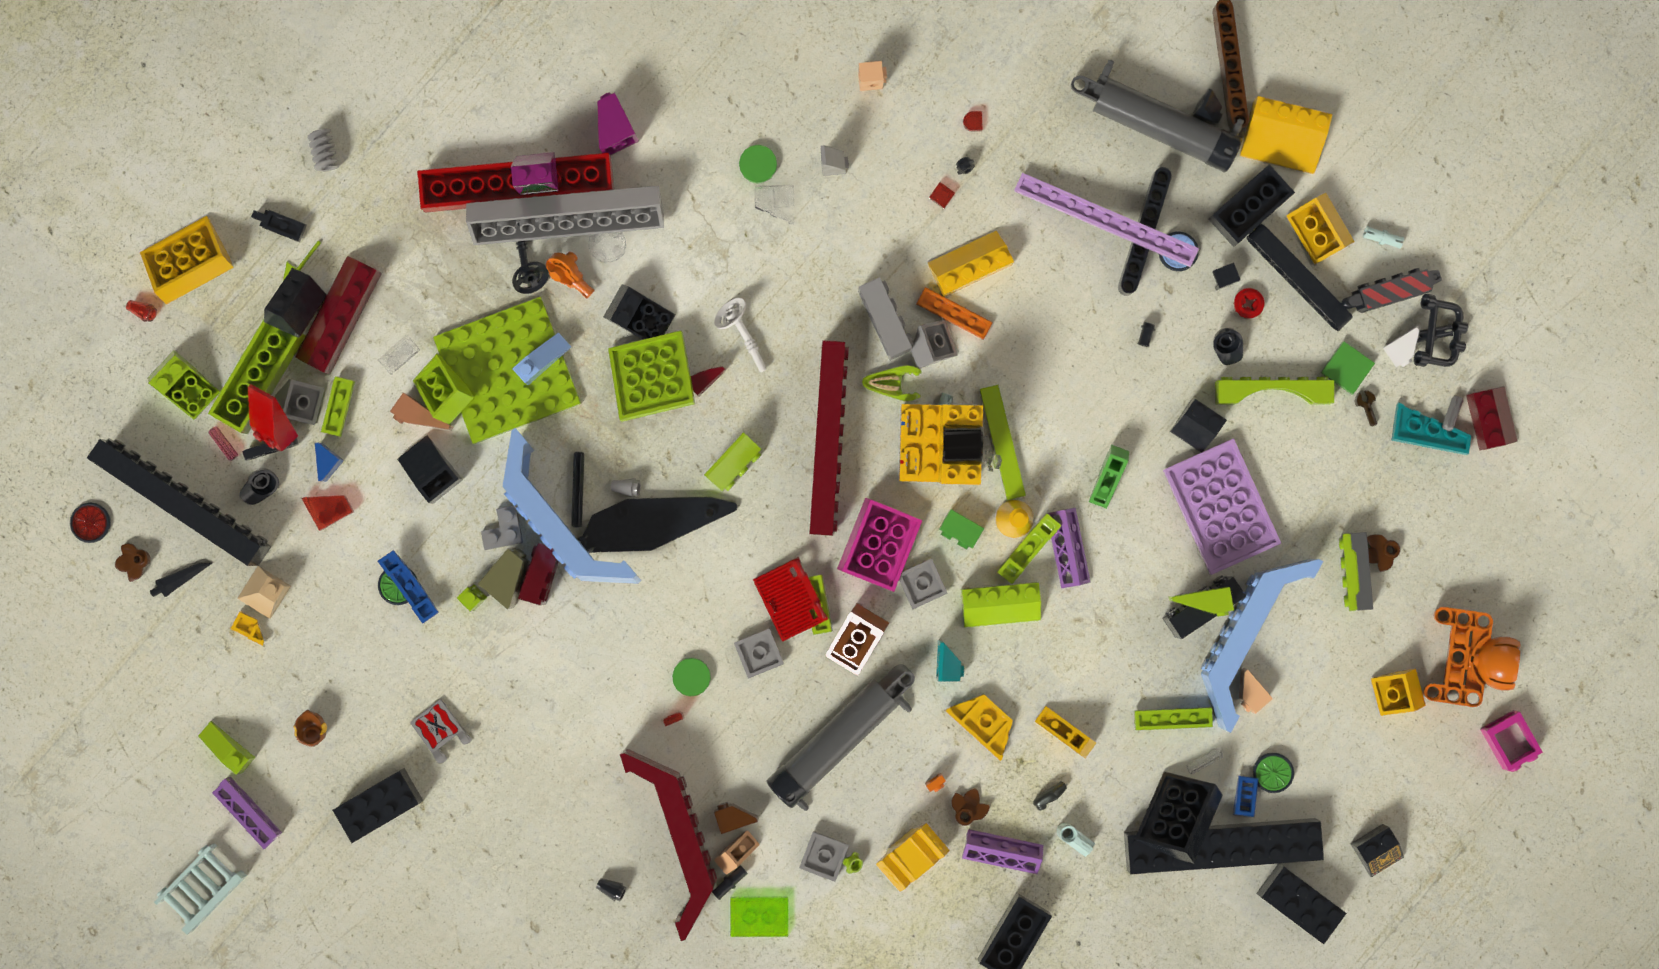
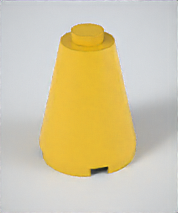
M1006 501L997 510L996 525L1003 535L1019 538L1026 535L1033 526V512L1023 501Z

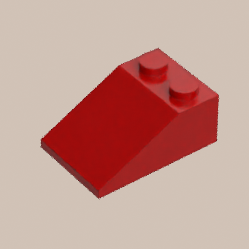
M250 384L248 386L249 421L254 431L253 436L260 442H266L270 448L283 451L298 437V434L277 399Z

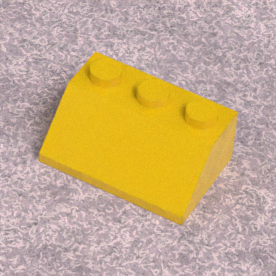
M1327 193L1314 198L1286 215L1314 264L1321 262L1355 242Z

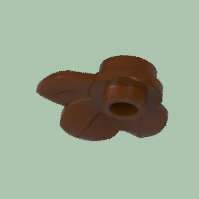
M1374 534L1368 536L1367 542L1370 545V548H1368L1369 563H1377L1380 572L1389 570L1393 566L1394 558L1400 554L1399 544L1394 540H1387L1383 535ZM1388 546L1393 548L1392 553L1387 552Z
M124 544L121 546L123 555L116 559L115 568L121 572H127L129 582H133L142 577L144 568L150 562V555L143 549H137L134 544Z
M977 789L969 790L964 796L955 793L951 800L952 807L956 811V821L963 826L970 825L974 820L983 819L990 808L989 805L980 803ZM962 813H968V818H961Z

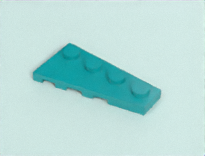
M1399 402L1396 404L1391 441L1468 455L1472 435L1456 428L1447 431L1443 429V424L1439 420L1422 415L1421 412L1415 409L1411 410Z

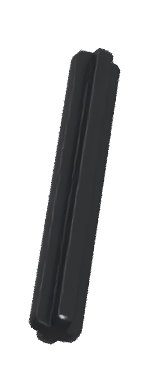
M574 452L572 527H582L584 452Z

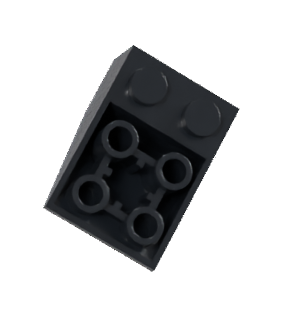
M621 284L603 318L644 340L664 335L676 314L631 287Z
M428 435L397 459L415 487L430 504H434L463 481Z

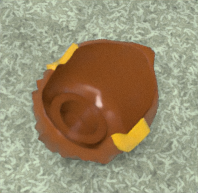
M306 710L296 719L293 727L295 730L294 735L299 743L315 747L326 737L327 725L319 714Z

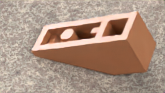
M406 393L400 396L390 410L394 414L393 418L401 424L405 422L447 430L454 428L452 425L433 418L428 408Z

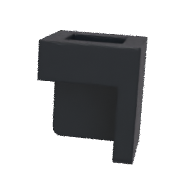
M1234 262L1212 271L1217 283L1216 291L1241 280Z

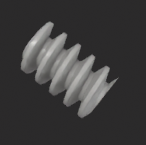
M331 129L315 130L307 137L311 141L309 147L312 148L311 154L314 156L312 161L316 163L314 169L324 172L339 168V166L333 165L338 159L331 157L336 154V151H330V148H333L335 145L328 143L333 137L326 135L331 132Z

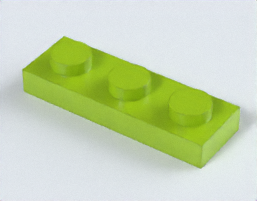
M334 377L321 432L339 437L342 436L355 381Z
M823 575L811 576L809 579L822 604L821 607L824 613L828 616V620L812 627L813 635L832 632ZM811 609L810 612L813 618H817L815 610Z

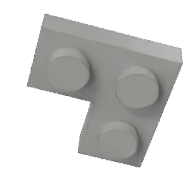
M516 506L496 509L500 528L481 531L484 550L523 543Z

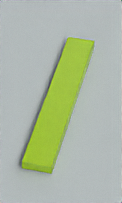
M999 385L981 388L979 390L1006 499L1011 500L1026 496Z

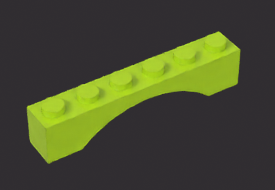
M1221 377V380L1215 382V405H1235L1255 392L1271 389L1293 393L1303 398L1310 405H1330L1334 403V380H1328V377H1316V380H1309V377H1297V380H1290V377H1278V380H1271V377H1259V380H1251V377H1240V380H1232V377Z

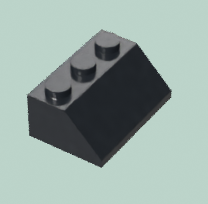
M292 268L265 307L264 322L300 338L327 294L310 275Z

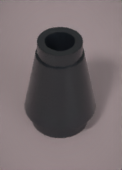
M600 878L596 889L613 901L617 900L620 902L626 892V887L623 886V883Z

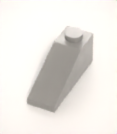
M825 145L821 146L823 176L845 174V168H849L848 157H844V151Z

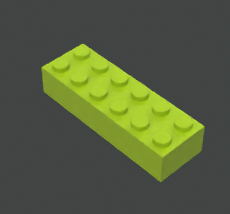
M263 319L208 414L238 432L248 434L251 430L248 386L252 384L271 395L306 335L302 334L300 338L265 323Z

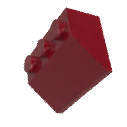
M1504 386L1466 395L1479 451L1518 442Z

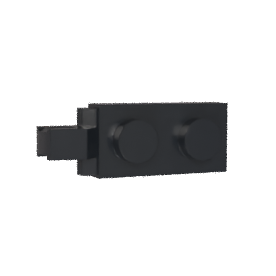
M253 210L251 215L253 219L261 221L259 226L299 243L307 226L302 222L271 210H265L264 214Z

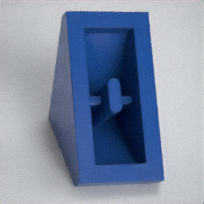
M318 442L315 443L318 481L326 482L344 460L325 444Z

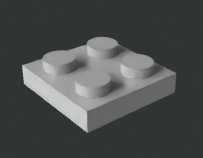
M932 558L903 571L899 578L912 609L948 594Z
M770 628L734 643L748 679L784 664Z
M813 831L799 868L836 882L849 844Z

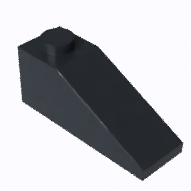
M1208 89L1198 101L1192 116L1214 125L1220 122L1223 114L1220 113L1222 105L1212 89Z

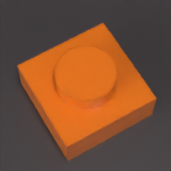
M939 773L926 782L925 785L930 792L933 790L937 792L945 786L943 783L946 780Z

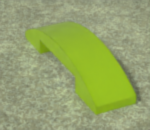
M1046 513L997 572L1013 584L1062 525Z

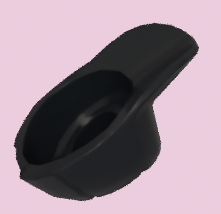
M1233 328L1220 329L1215 334L1213 340V347L1219 360L1224 365H1231L1241 361L1243 358V339L1241 334Z
M266 468L252 472L239 493L240 499L250 505L258 504L277 490L279 479L273 471Z

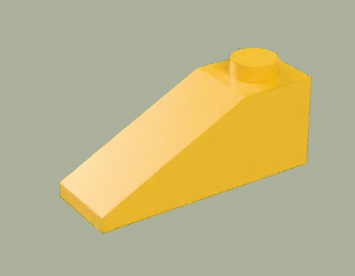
M1045 706L1035 720L1037 724L1085 759L1096 745L1095 741L1047 706Z

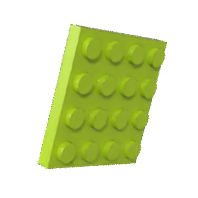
M682 331L608 348L619 420L621 422L695 404Z

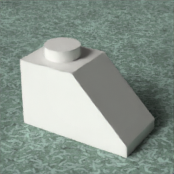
M1419 325L1384 346L1383 349L1396 367L1399 365L1404 367L1412 362L1411 358L1415 354L1420 332Z

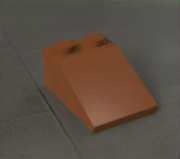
M856 603L825 656L858 676L889 622Z

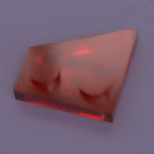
M345 495L301 498L319 531L354 513Z

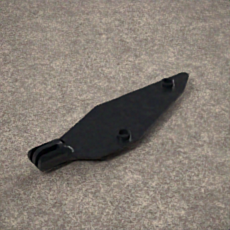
M713 497L625 499L593 514L583 536L577 539L588 553L652 551L735 512L738 506L734 502ZM708 509H712L714 511V514L712 516H708L706 514V511Z

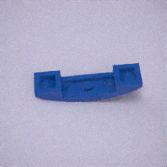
M394 550L377 561L412 607L411 609L422 624L439 613L424 588Z

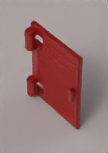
M799 557L753 579L782 642L828 620V616L821 607L822 604L807 573L803 570ZM794 567L797 573V576L795 577L793 576L790 568ZM811 609L815 610L817 618H813L810 612Z

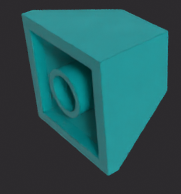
M938 641L936 680L938 682L960 681V677H964V666L961 665V661L943 641Z

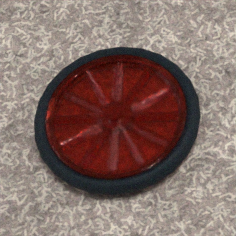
M90 502L78 506L70 517L72 533L77 539L85 543L100 541L107 535L110 529V516L106 509L97 503Z

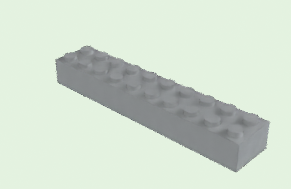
M659 186L466 203V223L473 245L664 228V213Z

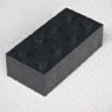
M1269 164L1208 220L1234 247L1295 192Z
M1221 575L1213 580V585L1209 587L1204 586L1198 590L1230 587L1233 605L1246 597V594L1232 576L1223 577ZM1182 604L1176 609L1173 607L1166 611V616L1162 619L1175 638L1183 639L1215 618L1217 613H1209Z
M403 768L332 811L352 844L423 802V799L407 771Z
M1278 864L1256 893L1322 944L1326 943L1347 914L1282 864Z
M1016 892L979 955V964L987 969H1022L1052 918L1051 913Z

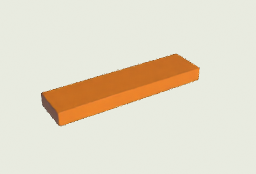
M926 287L916 305L982 340H984L993 323Z

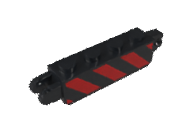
M1420 268L1412 269L1405 276H1403V273L1391 276L1392 280L1386 281V278L1374 281L1375 285L1369 286V283L1357 286L1358 290L1351 292L1352 296L1344 298L1341 306L1344 309L1356 307L1360 313L1368 312L1432 291L1433 285L1442 281L1439 270L1428 271V269L1420 271Z

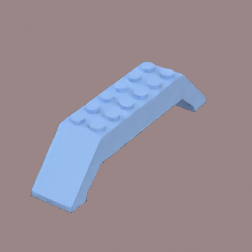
M514 428L511 431L503 480V488L506 490L504 495L514 506L518 505L516 510L526 520H530L528 524L538 535L542 534L540 539L550 550L554 549L552 554L561 564H566L564 569L574 579L579 578L581 581L633 584L641 582V579L625 561L621 563L595 561L529 481L530 455L534 449L520 432Z
M1307 559L1256 572L1249 577L1246 583L1248 587L1244 592L1246 597L1239 601L1234 611L1230 612L1228 616L1230 620L1227 626L1224 625L1220 630L1219 635L1221 637L1219 641L1212 645L1210 649L1212 654L1209 659H1205L1201 666V676L1218 726L1221 729L1231 733L1240 717L1235 712L1229 686L1284 584L1303 578L1314 579L1323 563L1322 560Z

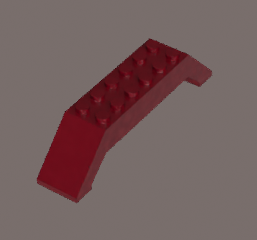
M627 749L620 754L625 773L632 772L654 784L691 895L683 913L678 915L675 921L680 941H684L714 888L717 879L716 871L710 867L711 856L709 851L704 849L705 838L703 832L698 831L699 820L697 814L692 812L693 802L690 794H686L687 783L684 776L681 777L679 772Z

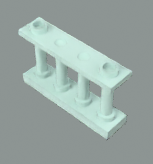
M215 843L210 846L205 845L198 852L199 856L168 888L164 887L157 894L158 898L154 902L157 905L165 900L185 920L186 925L181 930L187 935L193 932L247 876L242 870L238 873H232L211 853L217 847ZM205 858L226 878L225 881L227 883L223 887H218L198 867ZM191 872L213 892L212 895L214 897L210 901L204 900L184 881ZM178 886L199 906L198 909L200 911L196 915H191L171 895Z

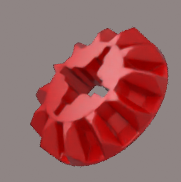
M1245 288L1237 293L1233 304L1235 312L1240 317L1251 319L1261 314L1265 302L1258 290ZM1245 299L1248 301L1256 300L1251 305L1252 309L1250 307H1242L1246 303Z

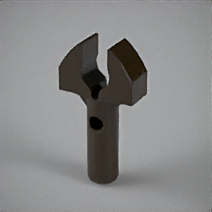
M1365 390L1367 401L1364 402L1361 394L1357 393L1354 402L1356 407L1361 406L1364 408L1368 422L1373 427L1377 425V421L1371 405L1373 401H1376V398L1372 392Z

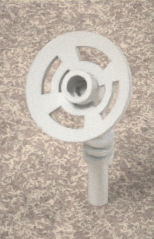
M742 298L732 299L718 311L714 324L718 329H726L735 324L745 340L746 349L749 350L748 353H751L759 372H764L767 369L758 352L759 347H756L755 339H752L741 320L746 309V302Z

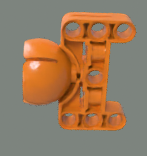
M1439 607L1434 611L1435 621L1439 624L1451 625L1444 682L1443 684L1429 683L1424 687L1423 694L1428 700L1477 707L1483 701L1485 684L1501 691H1509L1515 688L1520 663V641L1515 638L1502 636L1491 639L1493 619L1488 613L1449 607ZM1445 610L1448 613L1446 621L1438 619L1439 611ZM1461 613H1465L1468 616V622L1465 624H1461L1458 621V615ZM1480 616L1488 618L1487 626L1481 627L1478 624ZM1470 631H1472L1471 645L1468 647ZM1456 651H1460L1463 654V660L1460 662L1453 660L1452 656ZM1465 670H1467L1466 682L1463 685ZM1430 687L1438 689L1436 697L1428 696L1427 691ZM1450 690L1458 692L1456 700L1448 699L1447 694ZM1470 693L1478 695L1476 703L1468 702L1467 697Z

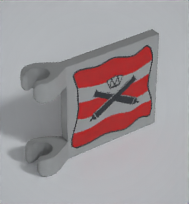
M442 699L410 722L439 764L447 760V757L439 748L456 735L464 745L472 741Z

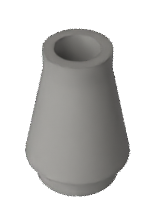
M635 478L613 480L611 490L612 492H618L631 497L639 496L641 482Z

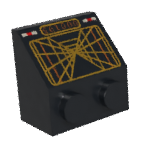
M1384 824L1351 843L1352 848L1370 877L1375 876L1404 858L1400 843L1390 827Z

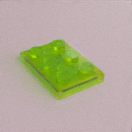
M788 896L730 897V937H788Z

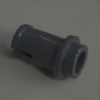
M1144 322L1141 325L1142 331L1137 343L1138 345L1149 348L1153 331H1156L1154 324Z

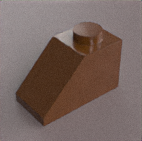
M728 802L717 805L718 809L714 810L721 834L756 823L759 820L757 815L735 804L728 805Z

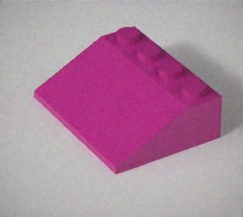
M865 498L837 569L894 592L923 520Z

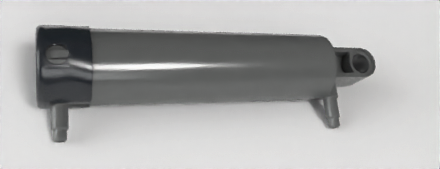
M1108 60L1097 82L1081 75L1074 77L1071 81V89L1074 93L1096 102L1093 112L1203 161L1205 164L1222 172L1229 170L1242 144V137L1238 136L1242 128L1243 120L1238 119L1232 131L1228 132L1109 78L1114 64L1112 60ZM1078 79L1083 80L1085 83V87L1082 90H1077L1074 87V82Z
M899 664L879 682L873 679L790 760L766 780L771 790L789 808L798 805L801 809L807 811L809 806L803 798L892 711L900 705L907 712H911L912 708L902 694L914 683V674L905 665Z

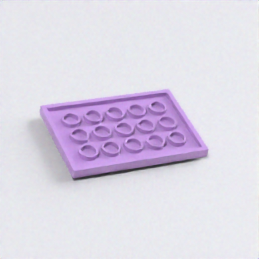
M1234 438L1163 470L1210 575L1281 544Z

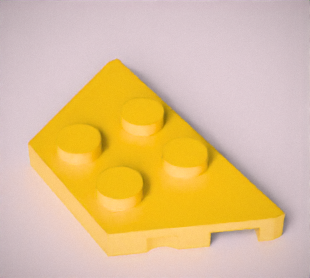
M982 694L945 710L1000 761L1003 759L1004 749L1013 720L986 695Z

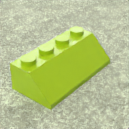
M1039 582L960 589L964 627L1041 620Z

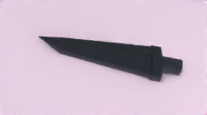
M197 563L161 579L159 578L155 581L157 587L150 590V594L155 597L162 593L164 597H167L212 563Z

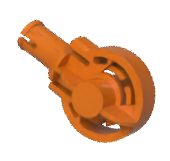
M559 252L552 254L546 262V268L550 277L554 281L567 285L569 288L577 289L586 299L589 298L595 290L582 279L583 274L578 270L575 263L578 260L576 254L573 252H568L566 255Z

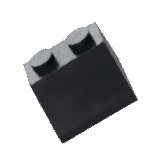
M1192 399L1170 432L1202 453L1217 436L1227 419L1197 399Z

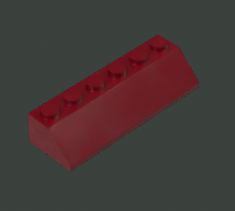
M347 256L295 358L330 375L382 273Z

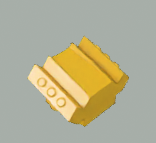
M925 823L916 829L912 828L890 846L886 854L876 865L900 892L933 867L938 860L945 857L950 850L931 827Z

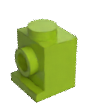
M475 584L467 587L457 597L470 612L475 611L488 598Z

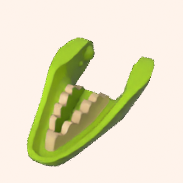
M908 365L895 367L864 377L862 385L873 392L902 401H912L921 398V395L917 392L903 394L901 390L902 376L904 374L918 376L922 374V370Z

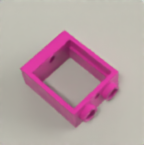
M1512 710L1480 729L1504 770L1517 771L1522 767L1523 763L1535 761L1538 759V755L1543 753L1519 711ZM1517 723L1532 750L1509 762L1495 734Z

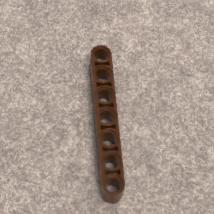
M1219 0L1214 6L1212 14L1229 129L1232 131L1235 125L1234 119L1239 118L1244 122L1240 130L1242 131L1249 122L1234 8L1230 0ZM1219 6H1224L1227 12L1222 13L1219 10ZM1221 25H1227L1229 27V31H1223ZM1224 44H1230L1232 50H1226ZM1227 62H1232L1235 69H1229ZM1229 81H1235L1237 88H1232ZM1232 99L1238 100L1240 106L1235 107L1232 104Z

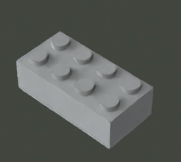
M879 277L859 286L858 293L891 361L910 352L913 340L910 334H906L904 331V326L906 325L902 316H897V305L894 299H890L888 296L889 288L886 281H881Z

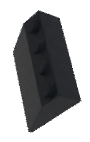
M1164 771L1135 840L1176 859L1195 863L1223 794L1216 784Z

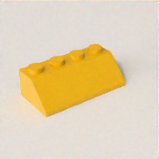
M994 231L927 264L942 296L946 297L1012 266L1014 260L1003 239L997 231Z

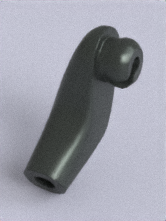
M1060 781L1049 790L1037 796L1033 801V805L1040 811L1046 809L1047 803L1057 800L1067 789L1066 784Z

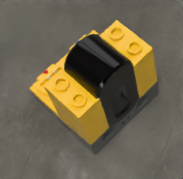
M901 404L899 481L981 485L983 405Z

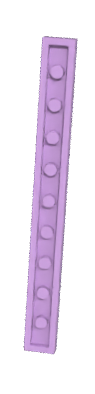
M1022 173L1014 189L1015 192L1188 267H1191L1199 250L1195 246Z

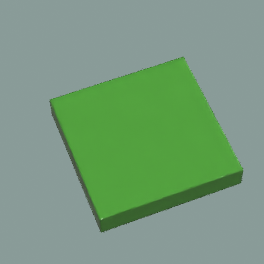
M1343 341L1323 368L1321 374L1330 380H1334L1335 384L1353 395L1375 363Z

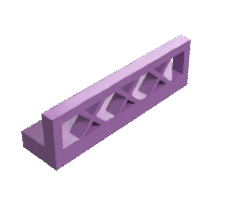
M1076 508L1047 513L1053 519V516L1060 515V525H1062L1051 538L1061 588L1091 583ZM1059 534L1064 537L1065 542L1063 546L1058 542ZM1063 553L1068 556L1069 561L1067 564L1062 561ZM1067 571L1072 575V583H1067L1065 575Z
M231 776L225 778L220 783V786L212 792L263 849H266L282 834L280 829ZM224 789L231 796V799L224 798L219 792ZM235 802L242 808L244 813L237 812L234 809ZM248 816L253 820L257 827H251L247 823ZM261 830L269 838L266 843L260 837Z
M968 829L962 859L1038 874L1043 860V845ZM969 850H973V851H977L978 853H977V854H972V853H968V851H969ZM992 854L996 855L997 857L991 858L988 855ZM1012 858V859H1015L1016 861L1010 862V861H1007L1006 859ZM1031 862L1036 864L1034 867L1026 865L1025 863Z

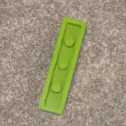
M1212 708L1134 710L1135 730L1213 727Z

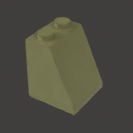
M508 548L478 583L480 587L506 609H512L517 604L520 588L529 562L525 558L527 556L526 553L519 548Z

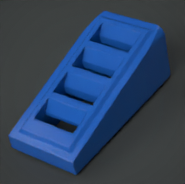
M1238 776L1233 815L1255 817L1258 778ZM1242 783H1251L1253 785L1252 787L1242 786ZM1242 790L1251 791V795L1241 794ZM1241 798L1250 799V803L1241 802ZM1240 806L1249 807V811L1240 810Z

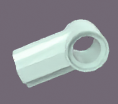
M1061 823L1057 827V835L1062 841L1085 857L1091 853L1095 845L1093 841L1069 823ZM1070 828L1071 834L1068 837H1063V831Z

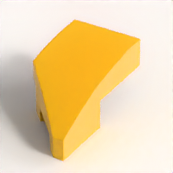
M239 611L230 629L263 646L264 639L258 620Z

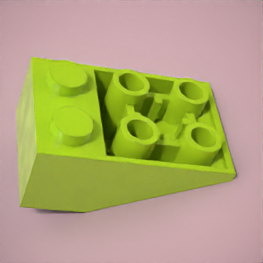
M175 350L147 378L148 384L193 420L220 393L209 380Z

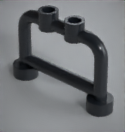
M1424 294L1420 302L1421 307L1430 310L1425 351H1417L1415 353L1414 364L1425 367L1427 364L1450 367L1457 362L1459 352L1462 353L1466 349V343L1461 341V335L1468 331V323L1463 322V311L1458 304L1437 300L1436 296L1432 294ZM1438 308L1452 310L1456 314L1455 321L1452 324L1454 335L1449 345L1451 350V357L1449 359L1432 357Z

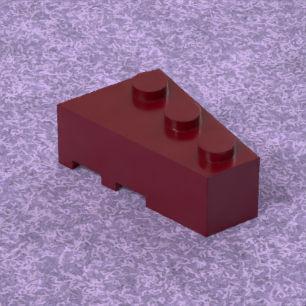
M538 543L537 546L534 545L531 553L533 558L531 564L527 566L526 577L521 585L518 599L540 606L546 605L559 563L552 554L553 548L550 550L543 543Z

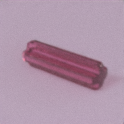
M215 426L208 431L229 461L238 457V453L218 427Z

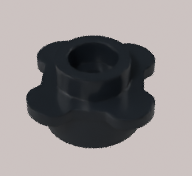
M969 157L960 159L956 163L958 175L970 173L975 167L973 164L974 160Z

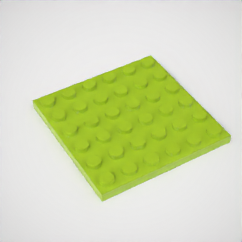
M542 297L532 299L433 337L439 355L463 380L474 397L461 411L473 444L581 404L563 355L529 385L524 383L512 369L527 355L555 335Z

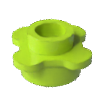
M853 852L851 856L843 860V865L847 868L846 872L852 874L861 870L863 861L859 858L858 852Z

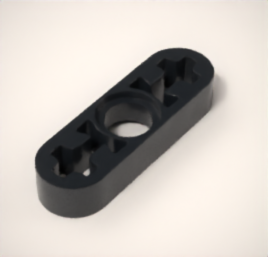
M297 438L285 449L299 445ZM265 443L242 452L245 461L279 452L280 450L272 449Z

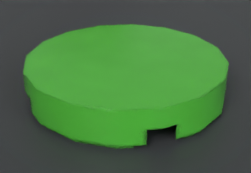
M754 145L744 150L740 156L739 167L745 179L749 182L760 184L770 180L776 173L777 161L772 150L766 146Z
M687 658L677 664L672 678L675 688L681 694L697 696L707 689L711 675L709 668L702 660Z

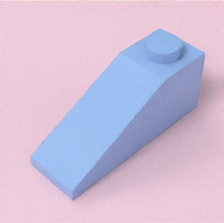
M558 332L527 355L512 369L524 383L529 385L565 354L571 346Z

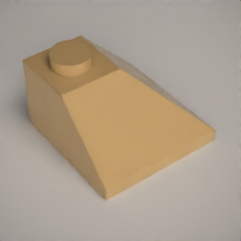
M257 566L237 599L271 619L291 586L262 567Z

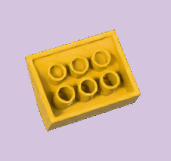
M1257 96L1252 103L1240 156L1314 174L1329 131L1332 114Z
M208 216L199 219L140 252L154 293L166 305L234 268L229 254Z

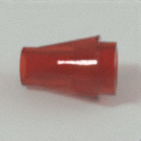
M129 300L126 304V310L144 322H151L156 317L157 309L152 304Z

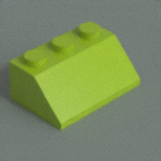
M743 432L704 476L722 492L725 489L729 491L735 485V478L738 475L742 477L748 471V464L751 461L755 463L761 457L760 451L762 449Z

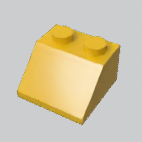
M1416 668L1371 678L1381 716L1414 712L1426 706Z

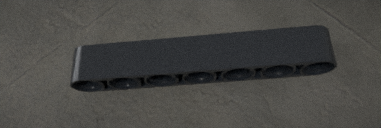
M1158 168L1152 175L1138 219L1139 223L1156 229L1172 177L1171 171L1168 168ZM1157 174H1164L1166 181H1159ZM1153 191L1160 194L1159 200H1155L1152 197ZM1146 210H1152L1155 214L1154 218H1149L1146 215ZM1131 242L1118 284V291L1124 296L1131 295L1138 288L1149 249L1142 247L1143 254H1137L1135 252L1137 244ZM1130 264H1135L1138 267L1136 273L1130 271ZM1124 282H1130L1132 284L1131 291H1127L1124 289Z
M1260 224L1246 237L1248 242L1333 329L1340 331L1353 318L1352 314L1341 306V302L1265 225Z

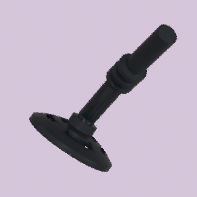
M518 241L516 242V249L519 252L521 267L514 273L512 285L521 294H531L545 285L549 272L541 262L528 263L526 249H528L526 246L527 242ZM540 272H542V276L540 280L537 282V280L540 277ZM522 283H531L530 287H521L520 285Z

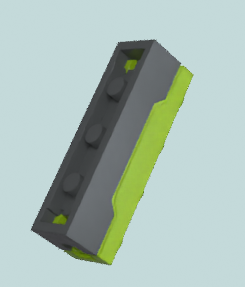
M1367 532L1342 534V538H1339L1340 550L1343 549L1344 557H1340L1341 569H1345L1346 576H1342L1343 588H1347V595L1344 596V605L1349 607V611L1373 610Z

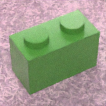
M950 509L939 530L942 531L940 535L949 540L951 538L958 540L957 545L967 550L968 547L973 549L984 528Z

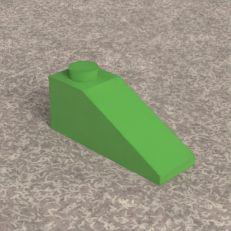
M1111 444L1090 496V503L1107 509L1129 461L1128 450Z

